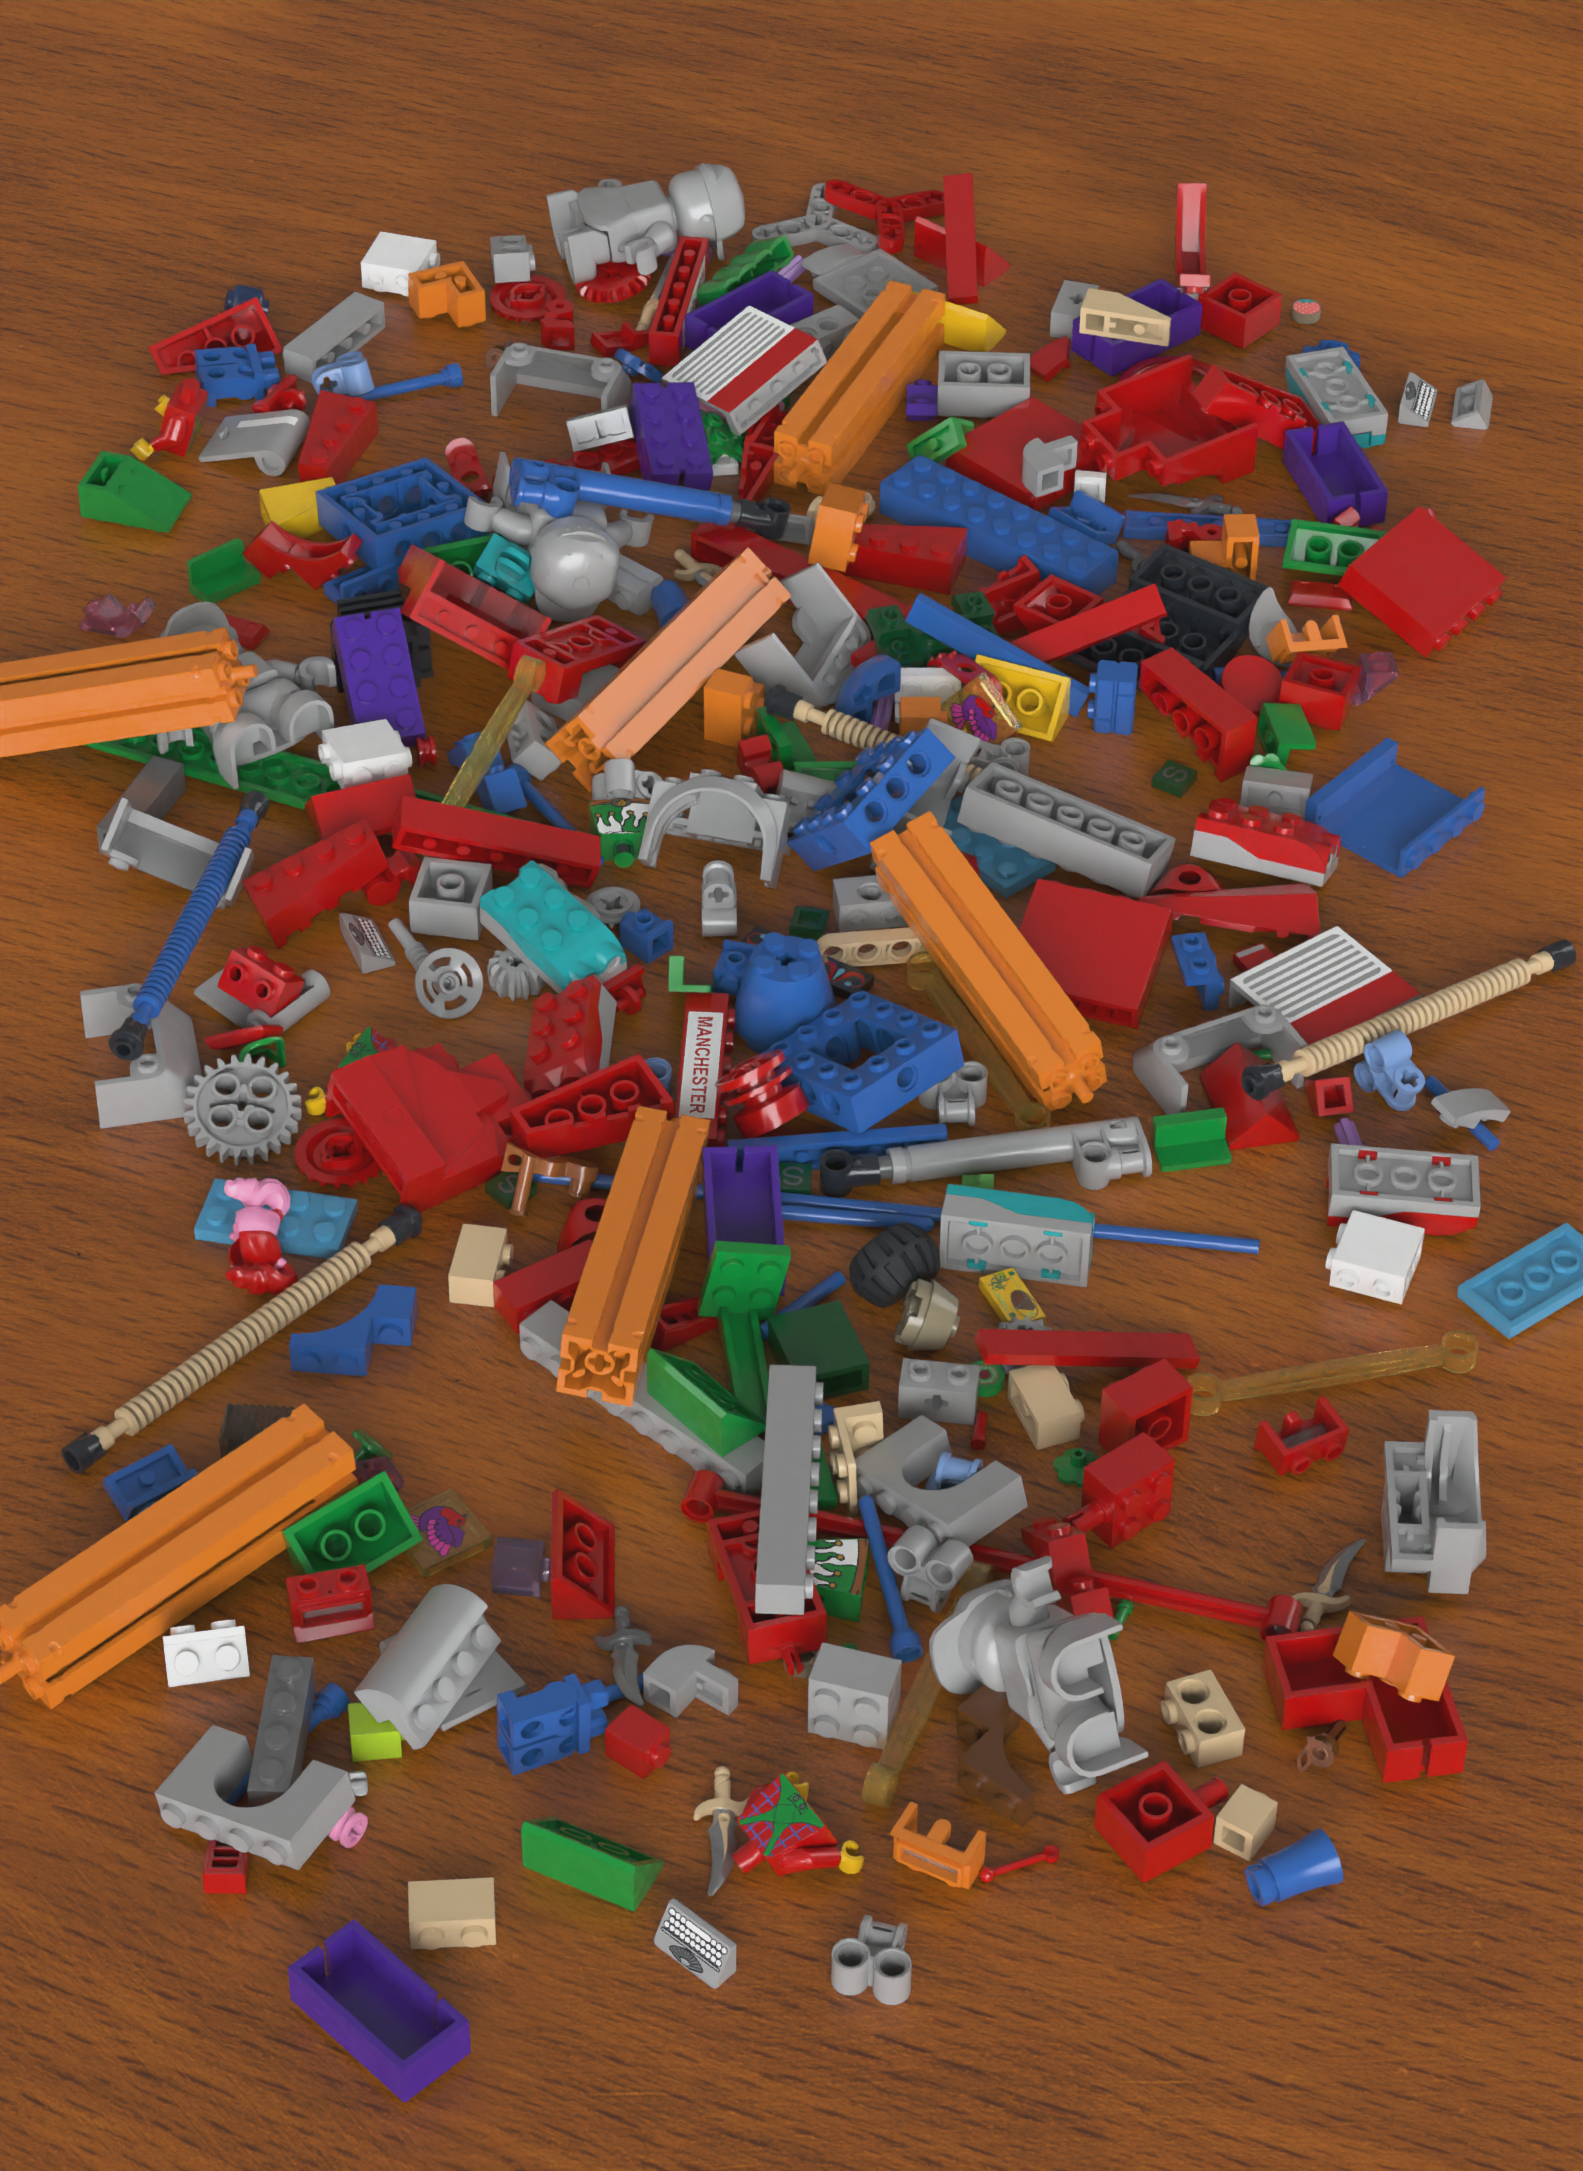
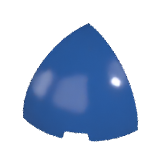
M884 654L873 656L861 663L849 674L842 684L834 709L837 710V713L842 712L845 715L852 716V718L860 719V722L865 721L869 725L872 718V701L900 691L901 664Z

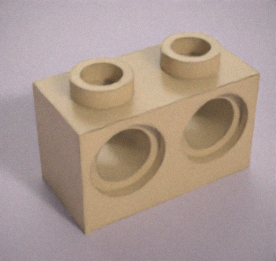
M1211 1669L1166 1682L1165 1698L1161 1701L1163 1718L1168 1725H1173L1177 1732L1182 1752L1185 1755H1190L1197 1769L1242 1755L1245 1727Z

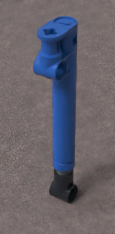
M519 457L513 459L509 474V489L513 506H519L521 502L535 504L539 506V509H545L550 516L557 519L572 516L576 501L579 500L703 523L712 522L720 526H727L730 521L734 522L736 527L753 529L764 538L778 540L783 536L791 512L790 505L778 498H767L764 500V503L746 499H739L738 502L732 501V496L727 494H716L710 491Z

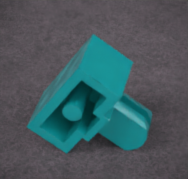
M494 533L474 567L473 573L477 575L476 579L491 587H498L505 592V595L527 605L535 594V586L530 579L532 561L530 552Z

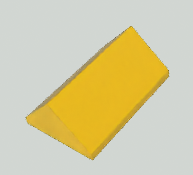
M912 290V293H913V294H917V295L920 294L919 292H916V291H913V290ZM945 301V315L938 322L945 324L944 343L970 352H989L1005 336L1007 331L989 315Z
M977 654L975 662L992 673L1002 687V701L994 708L995 712H999V718L1014 722L1017 726L1016 733L1053 742L1069 716L1071 679ZM967 687V690H966V694H965L964 700H965L969 695H973L972 693H970V692L968 691V687Z

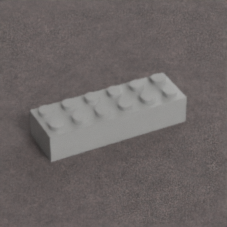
M991 762L966 786L957 819L958 823L967 826L973 832L992 836L1004 845L1023 849L1035 858L1049 860L1058 864L1066 871L1080 873L1089 877L1097 884L1111 886L1132 898L1145 896L1165 875L1176 838L994 762Z

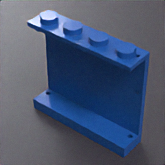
M1387 737L1306 800L1304 821L1322 826L1332 834L1341 835V846L1402 878L1411 870L1417 869L1426 858L1433 853H1437L1446 842L1460 835L1465 827L1482 816L1485 808L1483 803L1485 788L1481 786L1476 791L1470 792L1466 799L1452 794L1397 765L1398 742Z

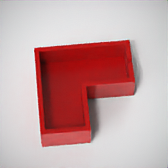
M1424 1616L1394 1620L1416 1625L1430 1635ZM1343 1626L1265 1637L1262 1671L1282 1730L1334 1724V1722L1339 1720L1344 1722L1362 1720L1383 1783L1419 1778L1420 1771H1425L1427 1777L1463 1772L1468 1739L1447 1680L1439 1701L1422 1698L1420 1703L1412 1702L1399 1696V1689L1381 1681L1377 1676L1369 1675L1368 1679L1365 1680L1345 1672L1346 1666L1333 1656Z

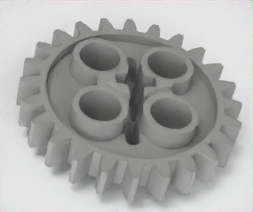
M233 1054L231 1056V1064L228 1065L218 1058V1068L216 1070L205 1065V1077L195 1075V1087L187 1086L188 1098L183 1099V1107L186 1111L183 1113L184 1124H189L187 1126L189 1137L196 1136L195 1144L197 1148L207 1144L206 1154L208 1157L218 1151L220 1152L221 1163L228 1156H233L234 1164L238 1166L242 1157H247L250 1165L254 1164L255 1155H260L264 1161H268V1150L271 1149L275 1153L280 1154V1142L289 1145L292 1143L290 1132L298 1133L297 1121L301 1120L302 1112L299 1108L301 1106V1095H296L297 1084L289 1083L288 1072L278 1075L277 1063L266 1068L265 1057H261L254 1064L251 1062L250 1054L246 1055L244 1062H238L237 1057ZM226 1089L233 1091L229 1095H223L219 1092ZM261 1092L270 1094L266 1098H259L255 1096L256 1094ZM220 1121L230 1123L228 1126L219 1127L215 1125ZM256 1124H262L266 1126V1128L262 1130H255L251 1127Z

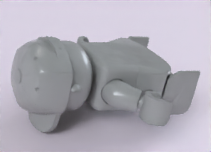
M701 163V165H696L694 170L675 175L669 182L668 196H665L659 183L655 180L622 186V182L617 179L601 180L598 187H586L580 193L570 189L546 195L556 247L562 260L566 259L572 282L578 284L593 280L597 275L596 265L610 262V260L616 263H637L638 272L641 275L650 274L658 268L656 257L676 249L678 244L676 232L679 237L709 238V243L716 250L719 261L725 260L723 241L735 236L744 226L745 222L744 197L735 174L729 167L723 165Z
M500 452L491 503H483L476 497L469 496L464 523L476 531L491 532L494 530L508 541L522 545L523 549L530 552L532 556L530 579L535 586V601L540 613L553 620L574 622L590 617L599 603L610 597L614 590L620 563L619 549L625 545L632 547L647 545L654 515L646 514L643 519L627 516L628 511L622 509L617 521L607 523L605 513L607 505L577 500L573 515L558 519L550 516L545 509H539V506L535 504L521 502L519 506H513L509 489L510 467L505 452ZM603 462L601 472L611 474L608 463Z
M207 601L198 602L181 608L169 619L166 629L157 638L205 630L206 632H211L213 629L226 627L231 640H235L238 646V659H240L242 666L257 665L258 676L250 678V684L246 687L243 705L239 708L236 721L229 723L216 722L215 725L200 727L210 739L220 775L233 789H237L239 784L236 766L251 763L283 751L303 740L312 732H315L322 740V730L335 728L331 706L316 693L315 685H325L329 688L337 685L335 666L331 659L322 656L307 658L300 665L277 659L264 661L255 652L244 651L239 643L236 630L229 625L224 612L215 603ZM193 728L156 734L160 754L166 753L169 750L168 744L177 740H185L187 746H194Z
M1044 1556L1011 1570V1579L997 1580L964 1594L959 1599L953 1615L944 1620L933 1631L929 1640V1652L936 1678L949 1692L960 1695L970 1694L977 1691L983 1684L994 1691L1006 1692L1010 1708L1033 1726L1048 1751L1051 1752L1048 1759L1049 1767L1057 1787L1063 1794H1071L1096 1784V1776L1104 1775L1147 1758L1148 1752L1132 1740L1119 1737L1118 1733L1124 1730V1707L1108 1635L1123 1630L1122 1623L1105 1613L1097 1614L1093 1612L1073 1615L1057 1605L1051 1604L1059 1601L1061 1596L1057 1590L1053 1591L1048 1571L1052 1568L1051 1556Z

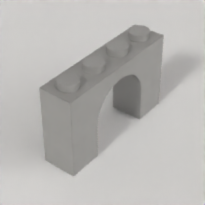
M920 1415L855 1459L857 1494L860 1497L864 1495L871 1496L874 1503L880 1506L886 1514L894 1515L908 1527L919 1525L927 1528L935 1536L938 1546H941L947 1540L954 1539L961 1541L969 1547L1028 1507L1021 1475L996 1460L954 1487L943 1490H922L916 1488L921 1481L936 1471L942 1452L947 1451L951 1453L946 1429L923 1415Z
M212 1725L155 1791L161 1817L171 1827L189 1830L207 1840L215 1839L216 1841L233 1846L240 1852H249L266 1858L273 1864H283L299 1870L356 1801L347 1771L312 1760L292 1786L274 1801L257 1807L232 1806L227 1804L226 1800L251 1769L253 1757L246 1736Z

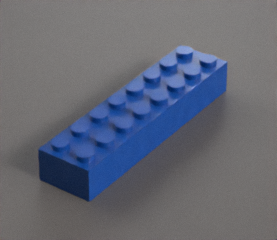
M920 454L880 482L879 513L905 526L968 528L967 556L998 572L1003 570L1009 572L1018 565V559L1026 555L1040 571L1041 582L1052 574L1099 595L1117 580L1118 550Z

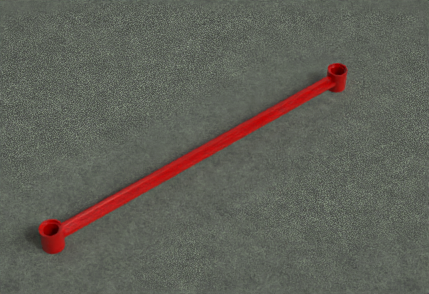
M698 1470L693 1473L680 1504V1509L688 1519L694 1522L706 1523L707 1520L713 1519L716 1510L730 1514L759 1510L761 1498L724 1490L725 1482L718 1474L709 1470ZM817 1510V1514H809V1517L817 1518L816 1532L845 1539H868L863 1520L820 1510ZM880 1524L887 1548H892L907 1530ZM976 1544L968 1547L973 1555L971 1566L1010 1575L1013 1568L1037 1559L1032 1556ZM1092 1570L1093 1579L1108 1586L1109 1596L1258 1628L1260 1629V1638L1264 1643L1266 1636L1298 1632L1303 1614L1301 1603L1287 1595L1273 1596L1269 1599L1267 1607Z

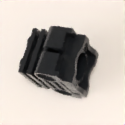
M400 589L336 600L337 617L364 613L365 619H369L370 612L399 607L401 611L404 605V598L401 597ZM401 613L416 688L421 687V679L434 677L431 648L429 646L431 644V629ZM333 619L330 622L332 661L335 666L338 693H343L344 688L332 634Z

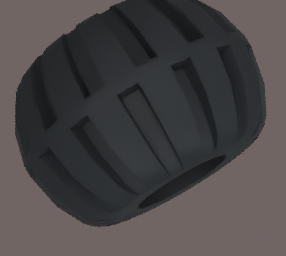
M899 1223L878 1234L853 1257L849 1267L851 1283L856 1294L863 1297L869 1303L882 1308L889 1307L899 1300L905 1299L913 1281L917 1282L918 1278L927 1282L934 1279L940 1270V1257L933 1239L926 1232L910 1223Z

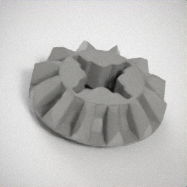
M604 887L592 892L586 899L587 902L597 909L600 921L603 924H609L611 929L614 925L620 923L622 917L627 912L634 911L637 913L640 911L638 896L634 892L622 887Z

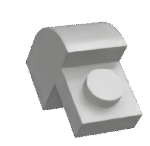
M1071 435L1046 444L1039 438H1035L1024 447L1022 482L1036 498L1063 489L1064 471L1076 467L1078 441Z
M682 1645L662 1653L643 1672V1696L645 1701L676 1718L695 1698L729 1716L738 1706V1678L734 1677L729 1671L715 1666V1650L701 1645Z

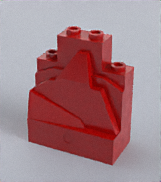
M1188 354L1098 390L1094 407L1096 416L1082 421L1080 445L1083 451L1089 453L1097 462L1099 468L1106 472L1113 481L1141 470H1146L1149 476L1154 477L1162 487L1172 483L1180 485L1197 477L1215 475L1222 484L1254 472L1259 426L1254 422L1237 429L1233 424L1217 416L1211 417L1199 408L1200 403L1193 394L1197 386L1191 380L1193 356Z
M413 544L397 571L401 575L399 582L412 589L400 611L402 614L506 670H509L514 642L545 632L552 621L551 618Z
M441 1043L426 1049L420 1047L414 1051L406 1049V1045L368 1055L331 1072L325 1115L328 1119L340 1113L344 1115L401 1196L399 1204L414 1207L421 1213L475 1188L504 1172L501 1169L507 1143L511 1142L516 1145L511 1136L510 1109L531 1101L533 1098L527 1090H523L515 1080L512 1068L507 1063H503L496 1052L459 1069L456 1058L451 1053L448 1054ZM515 1154L510 1155V1161L513 1164L515 1161Z

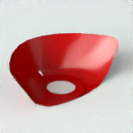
M1185 863L1170 869L1146 896H1150L1154 891L1164 888L1192 892L1225 889L1209 871L1198 865ZM1180 880L1196 881L1198 883L1188 885L1182 883Z
M588 1197L580 1199L573 1204L559 1234L557 1253L570 1248L582 1236L597 1231L599 1222L587 1219L585 1212L604 1210L606 1198Z

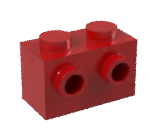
M249 945L247 948L232 949L218 982V988L251 1009L262 1010L270 1018L298 999L305 980L294 974L295 970L291 966L273 961L267 957L268 953L264 949L257 946Z

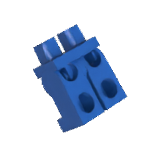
M246 344V349L243 347L195 350L196 378L200 383V388L209 393L206 408L215 407L216 399L237 397L247 400L255 397V400L264 399V390H268L273 384L280 383L278 368H275L273 351L257 352L255 344Z
M574 1673L564 1676L563 1682H552L541 1691L518 1698L513 1690L497 1694V1747L513 1776L568 1757L575 1750L579 1755L590 1751V1738L604 1734L605 1728L608 1726L606 1715L601 1707L608 1705L609 1696L599 1678L580 1684Z

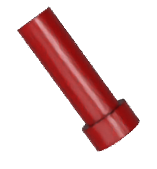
M979 1411L976 1414L974 1435H972L970 1442L971 1447L975 1450H982L986 1446L985 1433L988 1414L985 1411Z

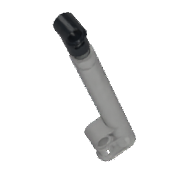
M1137 1116L917 1144L906 1146L905 1148H887L886 1155L877 1156L876 1152L850 1155L844 1150L832 1149L826 1151L820 1157V1190L827 1197L841 1198L848 1195L852 1188L880 1185L883 1179H889L891 1184L894 1185L906 1183L907 1181L917 1182L1071 1161L1077 1181L1082 1187L1090 1190H1099L1106 1187L1110 1180L1120 1179L1121 1175L1141 1172L1144 1177H1150L1152 1174V1158L1141 1123Z

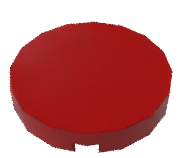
M1243 655L1235 657L1227 663L1221 674L1219 686L1259 717L1263 703L1279 702L1283 678L1280 671L1268 660L1260 656Z

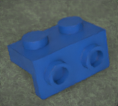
M1082 490L1075 491L1070 506L1051 507L1048 513V517L1106 545H1115L1125 520L1123 514Z
M391 562L373 570L367 565L324 583V594L336 604V600L398 590V566Z
M1205 932L1173 935L1171 937V945L1185 985L1196 986L1204 1011L1218 1010L1219 995L1224 994V979L1222 974H1219L1214 951H1211Z
M169 1444L104 1478L102 1485L125 1522H127L192 1479L198 1473L195 1468L188 1471L173 1445Z

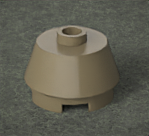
M919 1278L917 1282L913 1281L903 1302L905 1308L901 1324L898 1323L896 1325L894 1341L907 1345L908 1351L942 1350L948 1337H954L959 1325L960 1316L956 1315L959 1304L958 1298L934 1279H931L929 1282Z

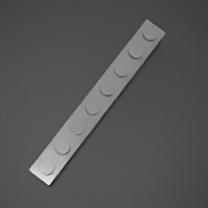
M550 1300L519 1324L520 1351L528 1359L537 1361L550 1370L555 1377H558V1368L562 1359L560 1357L562 1333L565 1324H567L569 1311ZM645 1363L638 1389L635 1392L632 1407L601 1401L602 1392L588 1391L587 1397L604 1406L612 1415L619 1416L634 1426L640 1434L647 1435L662 1445L667 1452L675 1454L689 1463L696 1471L709 1470L718 1474L725 1482L724 1490L753 1496L762 1489L765 1441L756 1436L729 1454L721 1457L647 1393V1363Z
M770 1365L755 1613L804 1615L805 1598L813 1599L814 1574H806V1570H814L815 1546L808 1545V1542H816L817 1518L809 1517V1514H817L818 1490H811V1486H819V1462H812V1459H820L821 1435H814V1432H821L822 1409H815V1406H823L824 1382H816V1366Z

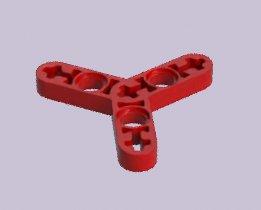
M838 179L828 180L825 183L823 194L825 201L875 221L877 246L887 253H900L903 251L905 241L904 222L916 220L917 216L929 218L945 214L944 192L939 190H927L887 198Z

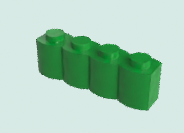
M787 236L751 242L744 253L736 255L730 261L728 267L719 269L712 280L704 282L698 288L697 299L701 307L771 270L777 273L778 268H784L789 265L794 257V252Z

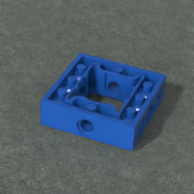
M427 457L316 491L319 525L338 541L354 533L363 541L355 553L373 570L391 562L400 567L412 544L422 549L490 535V532L476 531L464 523L469 496L476 497L483 503L486 502Z
M929 728L918 732L911 730L902 738L896 736L888 743L882 741L873 749L868 746L855 758L858 764L851 771L848 769L835 780L834 784L837 787L831 794L826 793L815 802L813 814L809 818L805 816L792 828L795 834L787 843L813 871L871 853L870 842L889 833L956 757Z
M863 990L853 993L841 1004L826 1010L822 1016L807 1025L799 1027L795 1033L780 1042L774 1043L768 1050L761 1053L766 1054L781 1049L786 1059L774 1069L790 1065L793 1071L785 1080L780 1082L781 1085L799 1083L810 1103V1106L805 1111L857 1134H861L965 1066L957 1029ZM860 1047L876 1053L875 1056L870 1057L867 1062L855 1070L843 1066L847 1062H853L860 1057Z

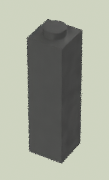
M153 756L97 825L99 853L104 854L101 847L122 797L129 800L133 809L163 820L186 790L183 763Z

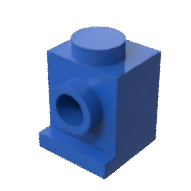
M646 908L637 913L629 911L622 917L619 923L620 944L645 963L649 964L673 949V922L671 920L663 921Z
M724 940L723 950L713 971V992L728 993L731 996L737 997L752 951L757 945Z

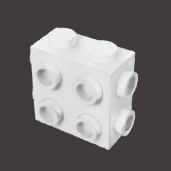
M380 231L361 261L362 288L374 289L378 292L398 293L409 297L408 273L440 265V253H437L436 240Z
M387 719L322 730V744L318 745L319 758L322 764L328 766L332 780L337 781L341 789L408 774V767L412 766L410 749L404 747L399 732L393 730Z
M1353 1210L1348 1223H1341L1336 1237L1337 1248L1331 1247L1327 1256L1325 1268L1331 1270L1329 1285L1402 1305L1422 1254L1425 1229Z

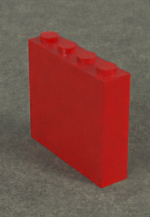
M1034 397L1025 400L965 434L967 446L948 457L945 466L1035 511L1041 510L1073 491L1076 470L1103 472L1089 453H1085L1080 445L1082 425ZM1071 435L1078 441L1076 467L1064 471L1063 489L1036 498L1022 482L1024 447L1035 438H1039L1046 444Z
M1418 506L1348 566L1338 586L1424 658H1427L1435 650L1441 652L1452 639V635L1458 637L1468 626L1470 619L1475 622L1483 614L1487 604L1492 607L1503 594L1500 588L1507 577L1421 506Z
M1037 878L1019 931L1083 1017L1138 1029L1172 931V908L1164 907L1159 903L1141 902L1123 895L1114 896L1097 892L1091 888H1078L1055 880L1047 881Z

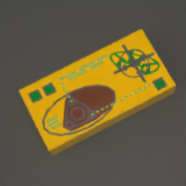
M1013 1267L979 1278L980 1290L1002 1322L1009 1323L1012 1316L1019 1320H1024L1028 1315L1031 1321L1043 1319V1323L1046 1325V1315Z

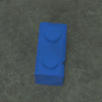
M1101 660L1098 662L1097 673L1090 674L1089 692L1095 693V699H1089L1087 718L1094 719L1093 730L1095 732H1114L1115 734L1130 735L1133 732L1138 665L1136 663H1117L1116 661Z

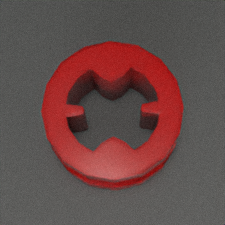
M433 735L428 736L427 740L416 737V753L419 767H424L427 762L437 765Z

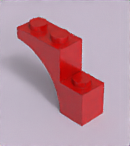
M271 521L255 535L242 554L269 579L279 571L285 574L291 568L316 590L324 582L336 579L341 573V567L347 570L357 560L359 555L355 552L363 541L353 533L349 537L337 542H312L292 535Z
M1055 1516L1036 1518L1032 1521L1033 1525L1020 1528L1023 1544L1034 1553L1037 1559L1051 1556L1052 1568L1048 1571L1053 1591L1057 1590L1061 1596V1599L1056 1601L1058 1607L1073 1615L1096 1612L1097 1614L1105 1613L1113 1618L1108 1586L1093 1579L1085 1532L1071 1526L1069 1523L1056 1519Z

